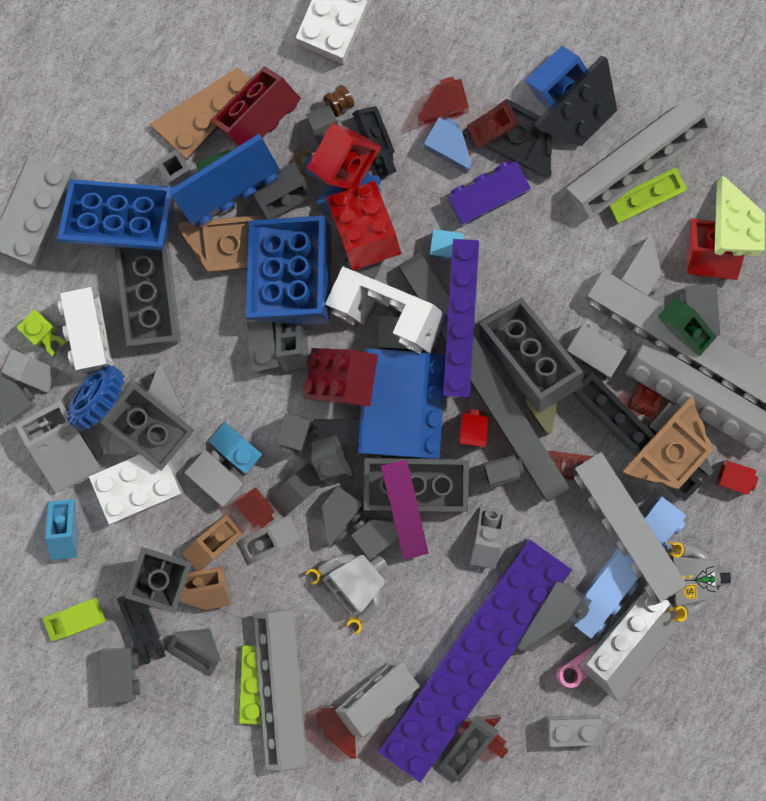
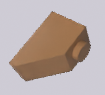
M226 514L196 539L182 555L192 562V566L197 571H201L244 533Z
M223 566L190 572L180 602L204 610L230 606L229 583Z

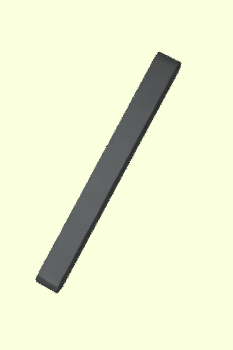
M418 253L400 264L398 268L417 298L435 305L447 315L440 331V335L446 343L449 296L422 254ZM474 337L471 384L517 457L521 458L524 468L548 503L570 488Z

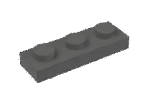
M477 715L442 760L439 768L460 782L492 742L499 730Z

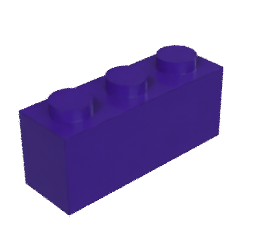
M506 161L495 168L497 172L489 176L487 173H483L473 179L474 184L466 188L464 185H460L450 191L451 196L448 197L447 201L461 227L529 193L531 187L517 161L512 164Z

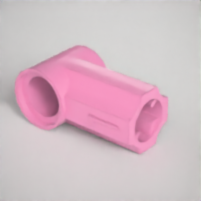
M595 644L557 669L556 678L561 685L574 688L588 677L578 666L595 647ZM568 668H572L575 672V679L570 683H566L563 678V673Z

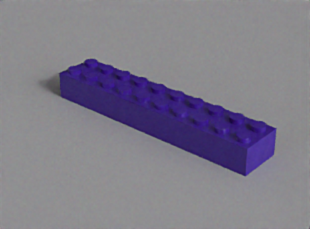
M527 539L379 745L378 753L421 783L514 653L557 581L564 583L572 569L532 540Z

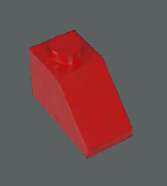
M468 409V414L462 413L457 444L480 448L486 446L489 417L483 416V411Z

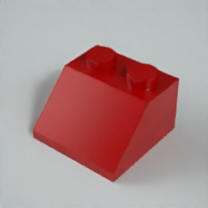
M332 123L325 132L318 149L313 153L307 168L328 184L352 189L360 185L379 153L381 146L347 127Z
M691 218L686 252V273L695 276L738 280L744 254L737 256L733 255L732 251H725L722 255L715 254L716 221Z

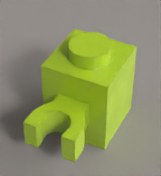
M36 309L16 327L35 346L42 347L45 344L47 352L53 357L57 354L52 349V344L55 341H58L62 346L67 344L63 338L53 335L58 328Z

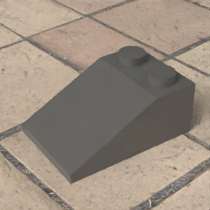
M133 378L124 386L113 408L99 421L161 471L195 431Z

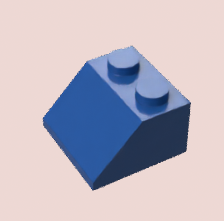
M561 46L525 81L535 97L548 109L587 68L578 55Z

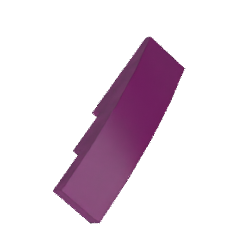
M407 460L382 465L381 468L403 559L429 554Z

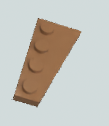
M237 67L151 122L150 126L175 149L178 148L181 155L188 160L216 131L217 127L210 120L251 79Z

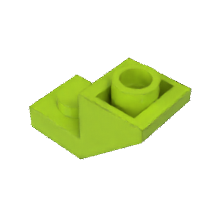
M97 597L42 617L51 641L71 636L106 622Z

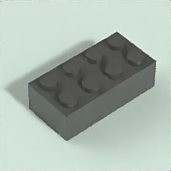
M166 239L163 250L114 246L126 346L131 349L181 342L169 241Z
M522 297L479 323L481 341L539 413L582 387L583 371Z
M365 458L364 510L392 511L381 466L407 460L419 511L468 512L469 460Z

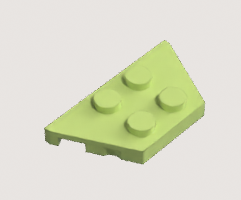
M722 176L717 181L715 254L722 255L725 251H732L733 255L742 256L743 254L759 256L765 250V213L726 177Z

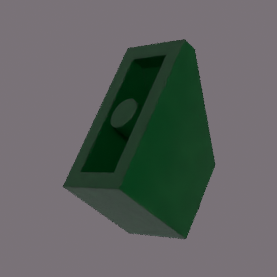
M675 297L658 316L666 328L698 356H701L716 339L715 334L696 310Z

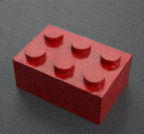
M376 181L327 197L352 271L402 254L396 232Z

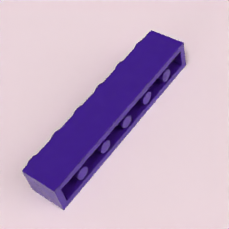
M453 239L443 389L444 398L470 399L479 240Z

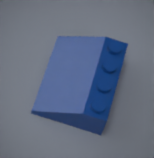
M258 134L170 189L169 192L192 226L199 225V227H203L213 220L211 216L219 211L223 214L235 206L233 202L241 197L246 200L257 192V187L262 184L268 186L279 179L278 174L281 173V170L263 138Z
M70 179L57 242L163 250L171 228L174 212V198L169 192L173 187Z
M324 215L249 221L247 319L300 325L329 323L330 307L325 305L330 295L331 226Z
M365 349L367 353L378 354L371 406H361L358 453L440 459L446 355Z

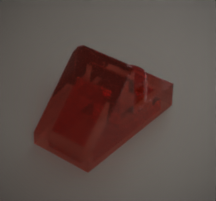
M508 100L468 124L467 128L477 147L481 148L501 135L513 132L519 125V121Z
M638 381L628 402V407L641 415L654 419L658 412L662 395Z
M490 715L481 716L480 718L495 727L500 721L501 716ZM475 717L466 718L461 726L467 729ZM498 733L488 745V748L502 759L509 751L505 746L507 741Z

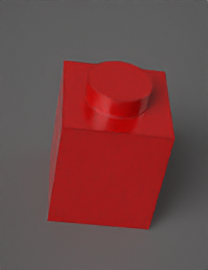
M724 460L722 461L715 485L749 495L750 491L755 490L758 482V477L755 476L757 470Z

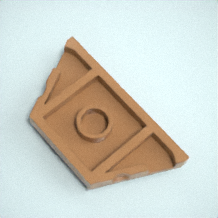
M265 215L213 219L203 227H199V225L193 227L190 222H181L177 224V227L205 271L210 273L247 269L249 221L267 218Z
M692 397L685 401L622 471L624 474L679 489L713 452L710 439L705 433L704 424L698 415L695 401Z

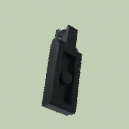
M373 106L353 112L352 115L360 135L381 146L379 153L372 163L380 179L396 173L397 171L393 163L395 150L378 108Z

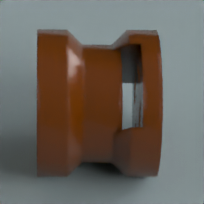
M343 85L337 86L333 93H327L323 96L325 105H330L335 117L342 115L343 110L354 107V100Z

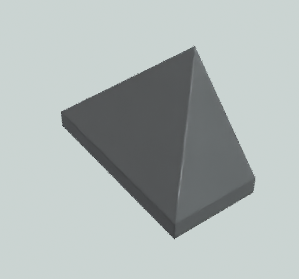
M210 628L176 632L167 650L211 676L220 661Z

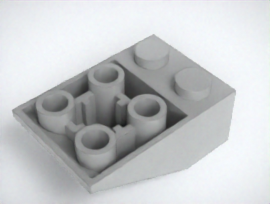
M63 400L15 424L27 449L55 493L101 470L82 431L69 424L67 412L70 408L67 402Z

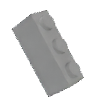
M391 661L335 711L352 735L367 737L377 729V724L382 720L390 718L395 713L397 706L409 701L414 696V691L420 686L403 662Z

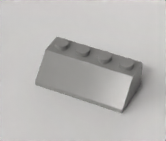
M29 155L0 221V253L35 268L38 267L64 207L70 179L75 180L77 177L73 170L50 160Z
M642 589L578 667L613 699L619 701L681 625V622H671L672 619L676 618L675 611L668 610L672 605L667 600L660 604L657 599L652 601L645 589Z

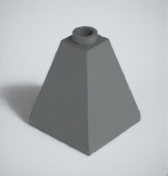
M141 547L125 598L176 613L192 562Z

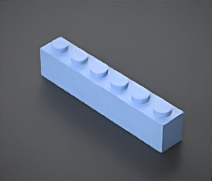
M658 496L643 515L665 550L670 545L667 544V541L673 533L677 535L686 524L683 521L686 515L662 496ZM619 549L615 551L583 593L592 602L588 606V614L574 626L590 638L594 635L598 637L606 627L605 620L609 615L614 616L622 607L620 601L626 594L630 596L638 586L636 582L638 578L630 567L633 564L628 554L623 556Z

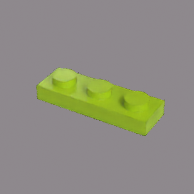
M675 167L632 188L608 207L616 223L619 224L686 192L687 188Z
M256 645L242 646L240 724H262Z

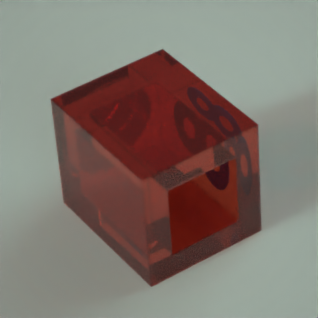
M258 487L236 502V505L254 528L258 525L263 528L274 520L272 514L276 511Z

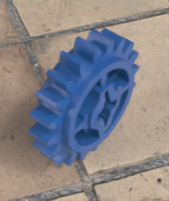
M109 364L106 368L102 366L99 371H95L81 384L69 405L70 409L67 412L69 424L77 430L83 431L85 428L89 429L91 425H96L97 422L109 413L118 400L122 391L121 386L125 382L123 381L125 376L119 369Z

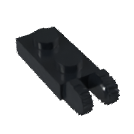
M125 595L117 598L134 645L138 647L143 662L145 664L151 663L150 653L144 644L151 640L157 655L160 658L166 657L163 644L159 638L160 633L149 605L127 599Z

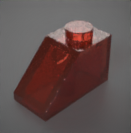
M448 77L440 80V84L435 86L418 116L419 126L436 122L439 117L445 119V117L451 118L468 113L469 105L462 79L455 80L454 77Z
M342 704L322 705V712H317L318 728H323V735L349 758L356 759L355 735H352L335 711Z

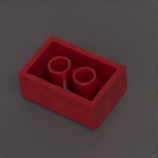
M263 66L210 121L231 143L239 147L258 134L263 138L268 132L274 131L278 127L279 121L286 114L294 111L297 103L302 98L283 77Z
M311 348L307 361L308 374L304 383V399L370 407L378 354L351 349Z

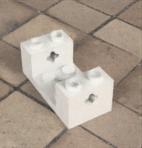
M342 267L325 305L333 309L331 314L354 326L355 322L364 325L375 301L387 307L391 305L401 312V316L393 331V334L400 338L399 343L421 354L422 350L431 353L447 318L445 313L427 301Z

